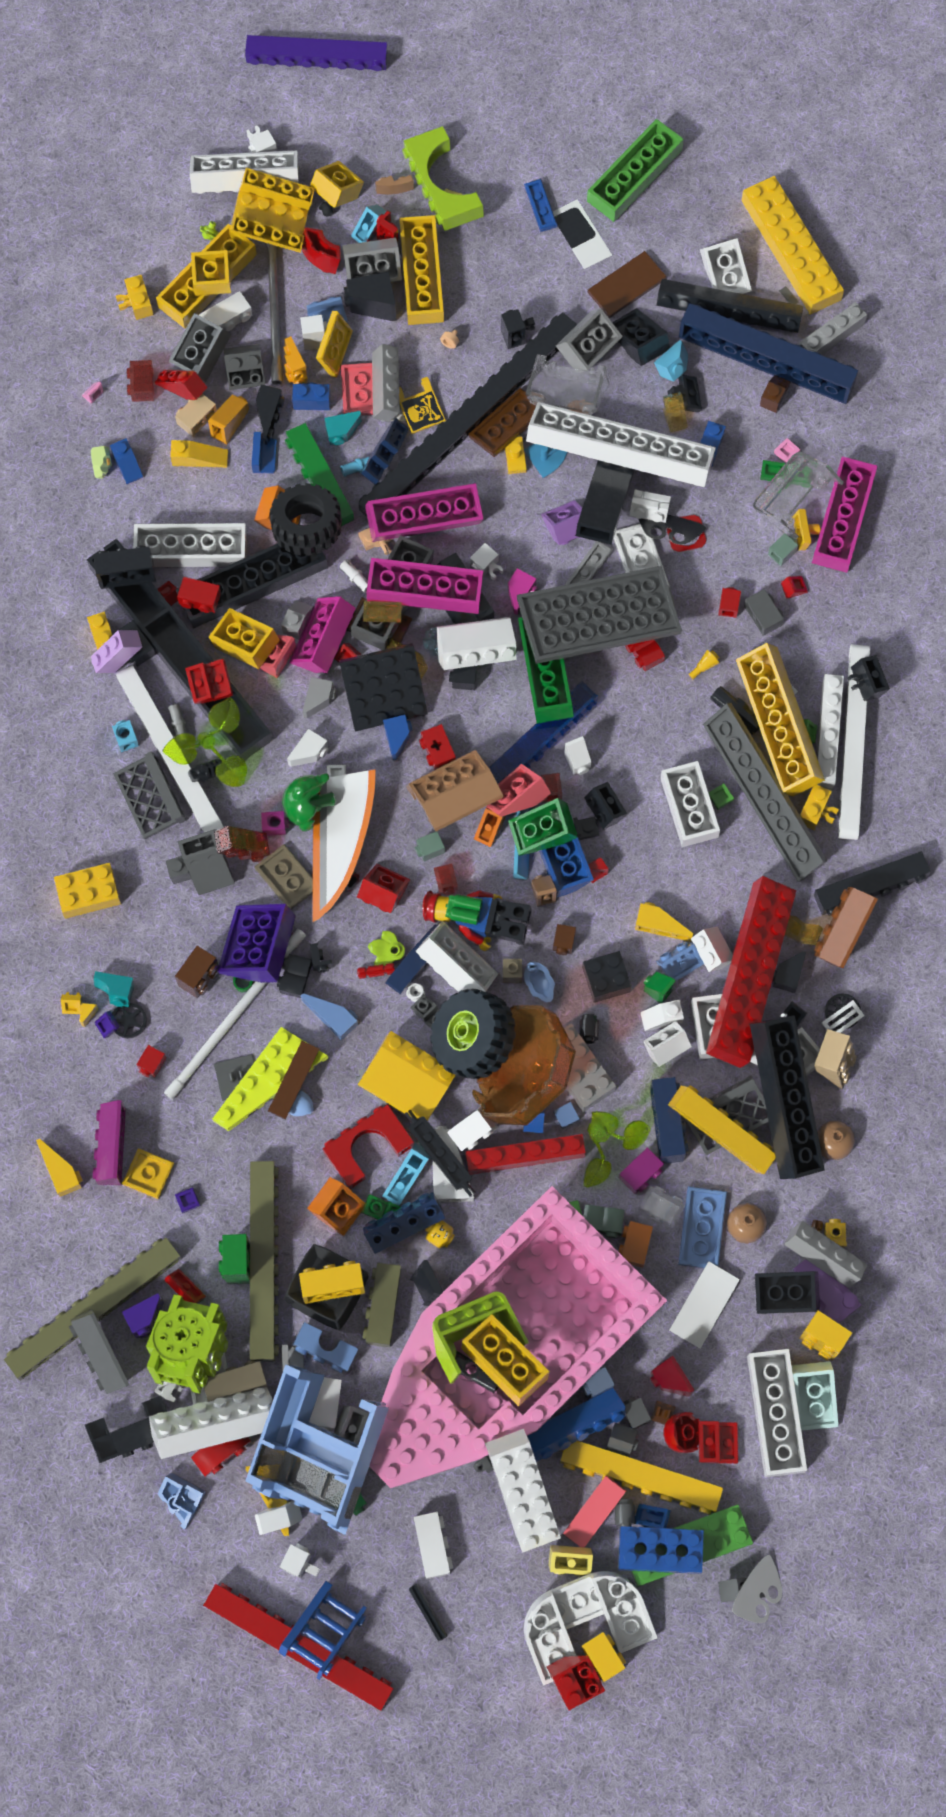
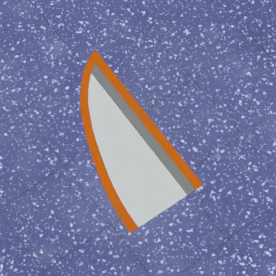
M376 769L329 777V780L323 784L321 791L318 793L324 794L332 791L335 795L336 804L335 806L321 808V811H317L313 816V820H315L313 823V922L320 919L333 907L348 885L354 872L370 821L375 793Z

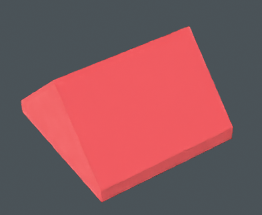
M277 635L280 641L260 667L261 670L278 678L296 648L295 638L292 636Z

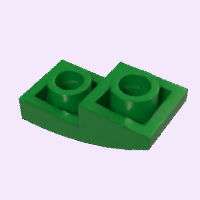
M370 1194L361 1213L379 1220L387 1212H394L400 1209L401 1206L392 1202H386Z

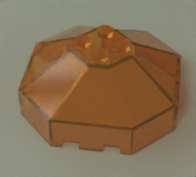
M513 1005L510 1008L516 1025L514 1027L516 1037L513 1041V1050L510 1051L508 1060L501 1065L498 1071L492 1072L488 1077L477 1079L482 1093L473 1090L472 1095L476 1103L481 1105L482 1109L480 1111L483 1117L497 1124L528 1125L566 1090L576 1050L556 1013L542 1005Z

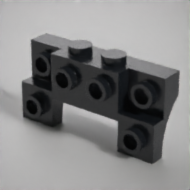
M161 1396L141 1403L146 1419L109 1432L104 1417L84 1425L98 1463L120 1455L123 1458L135 1454L133 1450L140 1447L142 1451L153 1447L154 1441L151 1434L149 1416L167 1412Z

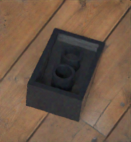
M637 308L612 322L623 336L618 342L630 358L640 366L647 364L670 349L667 331Z

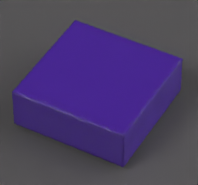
M106 1011L94 1022L103 1038H108L120 1027L111 1011Z
M193 1187L175 1194L182 1214L201 1206Z

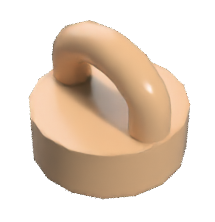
M458 331L444 332L440 338L442 344L450 349L456 348L459 343V339L456 336Z

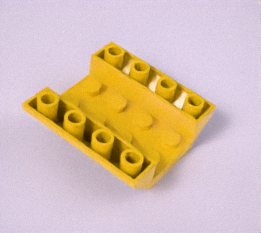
M245 168L231 222V233L301 253L304 240L303 232L315 188Z

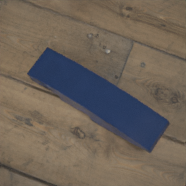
M396 417L381 437L361 472L374 485L380 481L384 470L389 467L409 431V428Z
M436 924L423 936L386 980L385 983L399 994L421 974L424 967L428 964L419 956L416 950L437 927Z

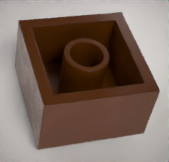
M197 945L175 975L178 986L196 998L200 994L204 995L208 989L207 984L211 979L214 980L219 974L217 972L219 965L216 957Z

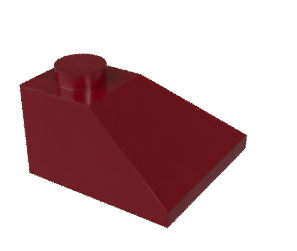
M674 1356L665 1360L650 1373L652 1375L650 1377L652 1384L655 1388L659 1386L662 1391L690 1397L695 1391Z

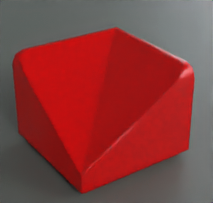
M598 858L588 864L594 879L591 883L608 874L609 869L602 858Z

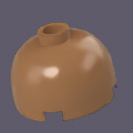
M829 1121L823 1124L817 1131L821 1153L826 1159L841 1160L847 1157L853 1150L855 1143L854 1133L846 1123Z
M740 1204L728 1216V1232L738 1242L745 1244L754 1243L766 1231V1216L754 1204Z

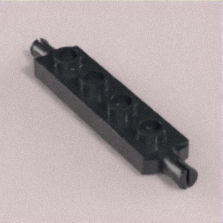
M412 1110L406 1112L404 1115L411 1122L408 1130L456 1191L464 1189L469 1197L476 1194V1191L469 1184L472 1176L425 1117L417 1118Z

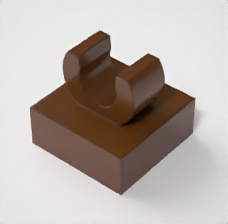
M656 1401L651 1421L665 1425L666 1421L674 1414L676 1407Z

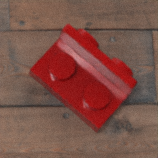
M387 211L384 215L381 214L376 221L377 240L396 238L398 244V228L391 222V212Z

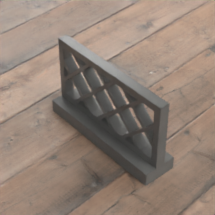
M152 751L146 753L144 758L113 773L143 839H147L178 822L181 824L187 821L157 756ZM146 763L148 768L146 774L137 773L138 767ZM125 773L132 774L129 784L123 783L119 776ZM135 776L144 778L141 788L132 785ZM147 780L155 782L153 792L144 789ZM131 788L139 790L136 800L130 799L128 796ZM143 792L152 794L148 804L140 802ZM155 796L162 797L163 799L160 808L152 805ZM138 804L147 807L144 817L136 813ZM151 808L159 810L156 820L147 818ZM163 812L170 814L172 820L166 823L159 822ZM146 820L155 823L153 829L147 833L144 830Z
M752 1075L708 1098L714 1103L713 1106L716 1109L721 1108L727 1113L737 1115L738 1122L740 1116L751 1119L749 1127L744 1129L746 1132L752 1131L768 1122V1116L763 1119L755 1117L757 1108L766 1109L764 1097ZM755 1089L758 1095L756 1103L746 1101L747 1093ZM731 1102H741L739 1113L728 1110ZM744 1103L755 1106L752 1116L741 1114ZM685 1118L706 1155L722 1147L715 1142L714 1146L707 1149L704 1141L708 1135L703 1131L696 1130L695 1126Z

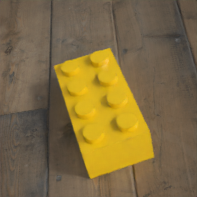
M492 1314L462 1341L461 1349L518 1406L548 1380L550 1371Z

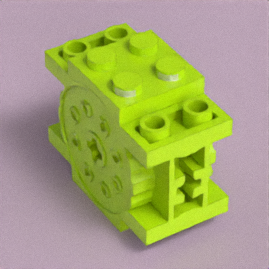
M174 1294L168 1312L159 1311L146 1345L151 1355L147 1368L156 1384L163 1385L164 1382L190 1387L192 1392L200 1394L202 1387L206 1386L207 1376L215 1377L216 1371H219L221 1368L222 1355L228 1349V1341L224 1335L228 1323L219 1304L211 1303L210 1306L184 1301L182 1296Z

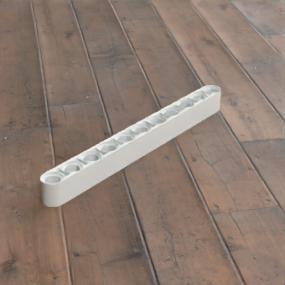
M850 645L848 676L853 674L850 668L861 658L870 656V646ZM854 680L847 681L838 838L858 840L867 701L863 700L859 688L852 691L851 687L857 684Z
M133 665L116 673L117 679L203 832L217 829L219 836H228L199 782L191 781L188 775V771L191 768Z

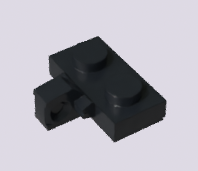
M681 375L678 378L679 385L672 386L667 391L668 397L678 398L683 404L684 411L699 413L702 411L697 377Z

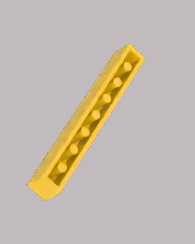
M580 1441L572 1443L565 1449L560 1463L564 1464L563 1468L572 1471L578 1468L583 1470L582 1474L594 1477L596 1474L602 1476V1480L607 1475L613 1481L622 1483L621 1486L633 1490V1487L641 1489L640 1493L652 1496L654 1493L660 1495V1499L667 1502H672L673 1499L679 1501V1505L691 1509L694 1506L700 1508L699 1512L707 1515L717 1511L723 1490L722 1487Z

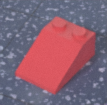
M521 764L498 783L504 797L486 807L502 817L537 806L551 792L542 777Z

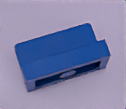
M254 432L252 471L253 473L274 474L277 440L269 439L268 445H265L261 432Z

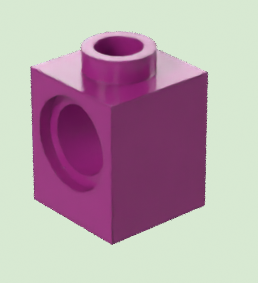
M284 811L261 812L263 836L286 835V828H289V818L285 817ZM275 820L280 821L281 823L276 827L271 825Z

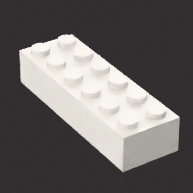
M296 150L191 155L192 193L199 194L205 192L221 193L223 191L239 192L245 168L299 183L298 152Z
M245 523L134 524L133 548L141 545L150 546L154 567H226L247 557V529Z
M789 1349L749 1353L747 1361L764 1477L805 1473L807 1465Z
M267 1387L149 1416L152 1438L160 1458L163 1459L261 1434L273 1399Z
M524 1429L485 1443L522 1553L560 1539L561 1537L536 1460Z

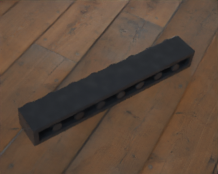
M667 279L661 280L656 306L686 311L689 303L700 305L705 310L715 311L723 317L732 318L739 322L796 333L799 332L804 307L802 305Z

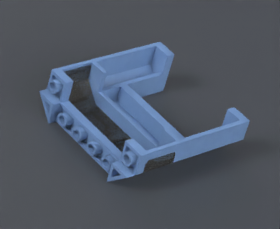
M285 1365L246 1482L252 1484L253 1489L270 1498L292 1499L295 1501V1505L310 1508L309 1512L321 1515V1519L327 1521V1525L330 1528L346 1535L389 1407H386L384 1402L361 1399L359 1407L370 1413L358 1445L309 1422L325 1375L309 1372L298 1366Z

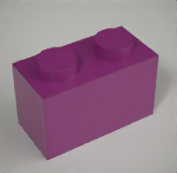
M647 1147L619 1174L618 1178L634 1194L638 1191L642 1193L649 1186L647 1182L652 1178L657 1179L663 1173L664 1163Z

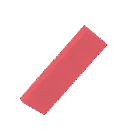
M606 1475L563 1534L579 1547L585 1548L626 1490Z

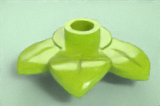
M383 931L381 939L373 940L368 945L370 952L377 956L374 965L383 964L386 966L388 963L402 959L405 955L404 945L398 942L396 935L390 931ZM397 947L398 952L393 954L392 950Z

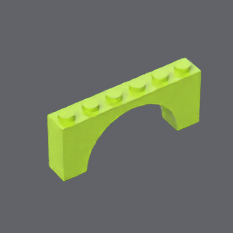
M443 126L403 140V155L405 159H409V167L412 172L415 171L417 184L422 186L423 196L425 199L428 198L430 210L435 212L436 222L442 226L444 231L484 217L483 205L476 192L465 195L451 194L438 188L429 177V171L433 163L441 155L451 151L450 139Z

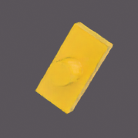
M521 436L515 438L505 447L508 474L526 473L527 471Z
M798 509L793 515V523L798 550L802 551L806 550L811 544L810 535L820 534V525L808 524L806 510Z

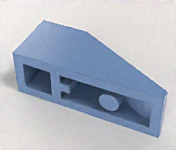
M304 993L301 995L302 1002L341 1041L358 1026V1021L356 1020L358 1017L351 1009L348 1011L345 1007Z

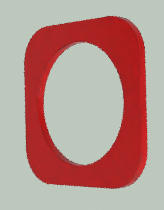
M696 515L680 517L702 524L701 519ZM666 528L669 537V533L672 532V529ZM703 532L692 545H678L671 541L670 544L674 551L682 552L703 547L706 543V537Z

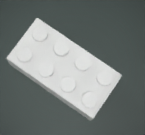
M696 761L662 770L660 779L681 846L685 847L718 838L720 829L699 762Z

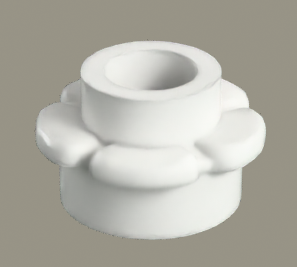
M417 983L409 985L406 991L407 997L413 1002H416L423 994L425 995L424 987Z

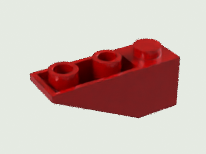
M163 370L154 382L156 385L186 400H197L208 388L195 371Z

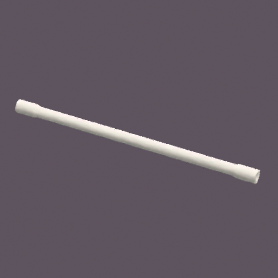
M297 929L290 937L284 958H287L306 937L305 933ZM255 981L180 1075L164 1091L166 1096L172 1100L175 1098L186 1081L267 982L260 983Z

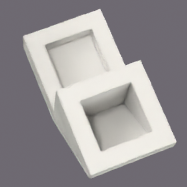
M291 1501L281 1507L268 1508L257 1513L255 1518L259 1534L262 1535L287 1528L302 1521L300 1507L294 1504L295 1501Z

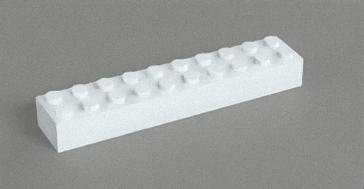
M541 402L537 403L530 420L526 440L534 444L705 487L716 447Z

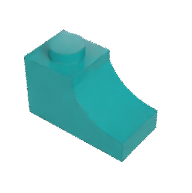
M95 971L93 977L94 987L108 994L110 1004L117 1007H129L134 990L133 978Z

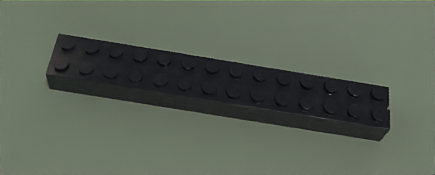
M117 538L103 547L104 551L109 552L124 548ZM94 555L86 560L90 570L96 576ZM152 582L107 588L106 590L127 617L135 622L154 648V651L192 697L185 668L200 663L208 664L214 662L211 656ZM231 683L233 696L197 705L243 762L273 739L270 730Z

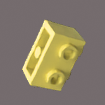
M550 1545L548 1564L550 1572L555 1574L569 1573L576 1576L591 1574L593 1561L591 1548Z

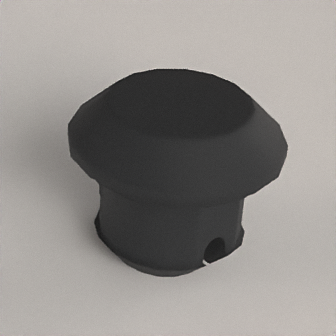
M327 201L320 204L319 210H322L324 216L329 217L334 213L333 206Z

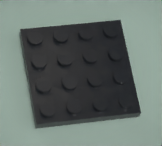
M413 643L339 660L355 732L384 725L383 720L405 715L406 719H411L428 714Z

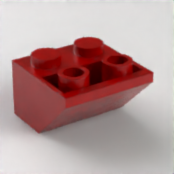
M589 1656L563 1657L546 1666L568 1711L605 1692Z

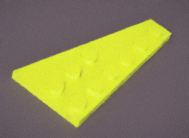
M281 1027L212 1118L213 1122L230 1131L247 1119L249 1114L256 1109L262 1108L264 1103L271 1098L274 1099L303 1040ZM319 1050L309 1072L320 1062L326 1061L328 1056Z

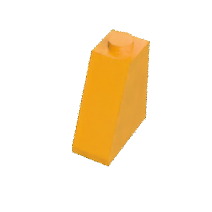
M232 394L210 417L208 423L211 437L226 445L229 443L249 411L248 402L245 398Z

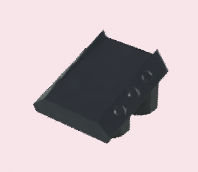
M423 1260L414 1271L410 1281H414L424 1301L423 1305L430 1306L443 1293V1290L429 1262Z

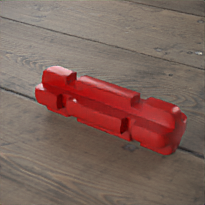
M388 963L386 966L381 964L368 966V968L360 967L357 970L358 978L385 976L384 974L391 975L395 970L394 963Z

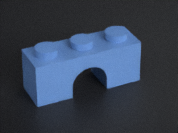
M304 1322L292 1344L296 1347L295 1351L303 1355L309 1353L314 1356L313 1360L321 1364L327 1362L332 1365L331 1369L339 1373L348 1371L358 1348L339 1340L334 1350L325 1351L319 1345V1337L322 1331Z

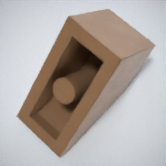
M536 876L532 880L531 886L537 907L556 902L557 891L551 876Z

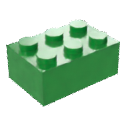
M247 1234L222 1235V1240H219V1253L222 1256V1260H219V1273H221L222 1279H225L227 1284H250V1241Z

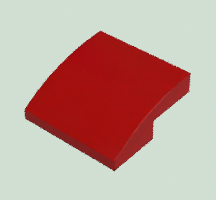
M224 659L185 668L194 704L211 702L234 695Z
M698 1421L699 1462L738 1464L737 1422Z

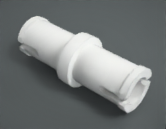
M348 559L343 561L340 569L350 577L349 580L352 583H355L363 593H366L368 580L363 576V572L357 570Z

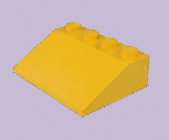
M390 1031L378 1048L358 1085L404 1114L412 1110L417 1118L424 1116L428 1121L451 1084L455 1074L446 1071L443 1065L440 1066L437 1059Z

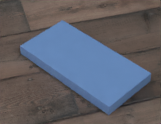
M687 1187L678 1265L704 1269L708 1262L716 1266L719 1265L726 1191Z

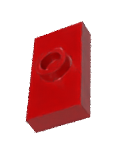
M179 1268L164 1279L178 1295L182 1296L184 1301L198 1304L206 1297Z

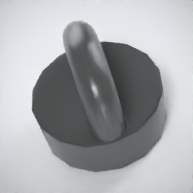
M488 1456L478 1460L473 1466L476 1472L486 1470L487 1473H490L494 1470Z

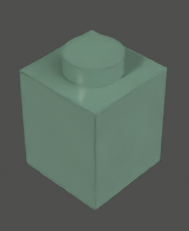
M784 533L769 547L768 555L782 566L796 553L798 544L792 536Z
M437 831L416 840L417 846L414 847L418 857H422L424 862L445 853V847Z

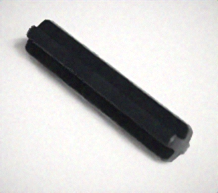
M418 1584L411 1586L409 1591L436 1639L442 1641L447 1637V1633Z

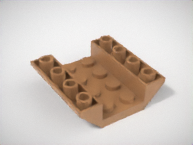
M476 750L407 785V790L413 799H417L421 804L428 821L435 831L445 828L504 797L492 772Z

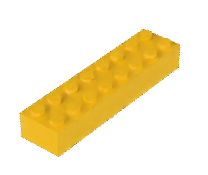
M775 175L744 189L742 203L809 314L811 315L841 301L844 292L843 287Z
M765 643L736 659L782 791L794 797L825 781L778 647Z

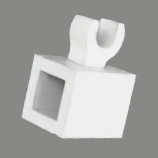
M255 126V134L250 133L249 129L247 130L250 153L277 151L276 142L269 130L260 133L258 126Z
M486 543L470 557V568L483 570V576L489 572L490 578L496 580L497 576L493 572L499 571L501 574L503 573V568L497 565L499 554Z

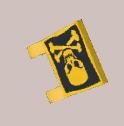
M428 377L421 379L424 392L408 398L404 397L402 388L399 387V405L412 434L446 421Z

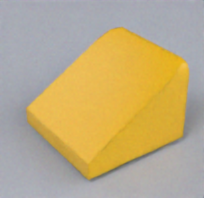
M81 1004L79 1022L82 1027H86L99 1010L96 1004Z

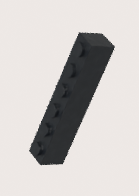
M921 851L816 889L814 898L821 914L831 916L834 908L839 906L841 902L840 896L842 892L848 887H853L873 897L880 894L881 896H886L892 893L891 890L897 888L903 890L909 887L910 883L916 882L919 884L926 881L931 871Z

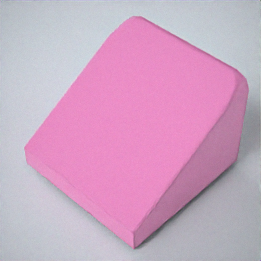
M101 382L94 383L82 395L90 403H93L103 393Z

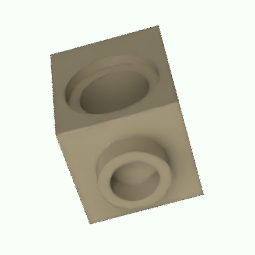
M503 959V983H522V959Z

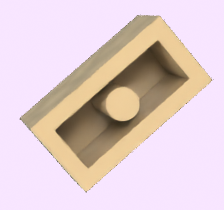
M202 393L197 400H189L184 407H181L176 412V423L193 437L217 411V407L213 401Z

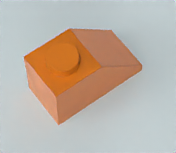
M486 807L474 840L491 847L507 815L500 817Z

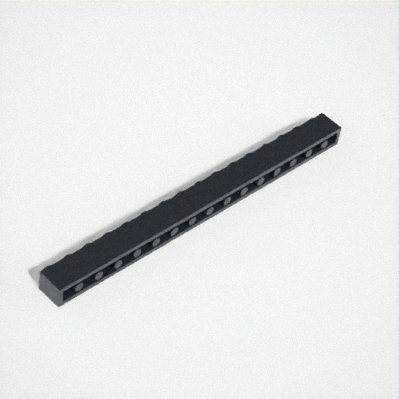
M564 312L559 316H554L546 328H541L534 339H530L521 351H517L513 355L510 362L504 363L496 375H491L483 387H478L471 398H467L458 410H454L447 421L441 422L432 435L428 434L420 446L414 447L407 458H403L394 470H390L385 475L384 480L375 484L368 495H363L358 503L359 511L367 517L365 505L368 501L407 495L469 436L468 434L559 352L556 345L577 324Z

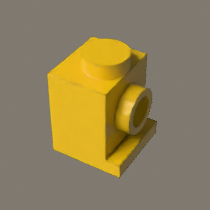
M829 1219V1223L824 1225V1235L845 1249L847 1246L846 1223H841V1219ZM834 1229H837L839 1231L838 1236H835L832 1231Z

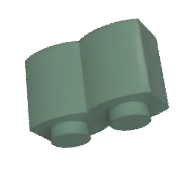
M585 1205L584 1218L599 1233L605 1234V1237L608 1238L621 1236L624 1218L623 1209Z

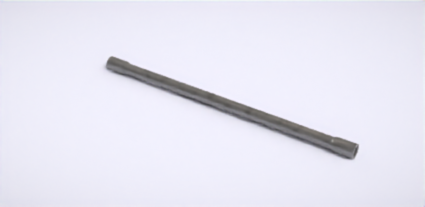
M267 243L272 355L271 380L272 384L278 385L282 384L277 250L275 245Z

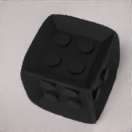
M313 1244L295 1272L284 1298L288 1304H291L303 1314L340 1331L362 1294L305 1304L299 1273H303V1270L307 1268L321 1270L323 1266L335 1264L336 1267L344 1266V1262L350 1261L325 1247ZM361 1268L365 1288L369 1276L368 1272Z

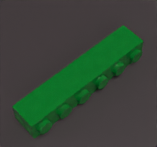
M306 423L286 431L287 439L284 441L287 448L293 450L294 454L292 456L295 463L301 465L302 469L300 471L305 480L308 479L312 486H315V484L320 485L322 489L326 488L331 491V494L336 496L340 504L342 526L354 521V513Z

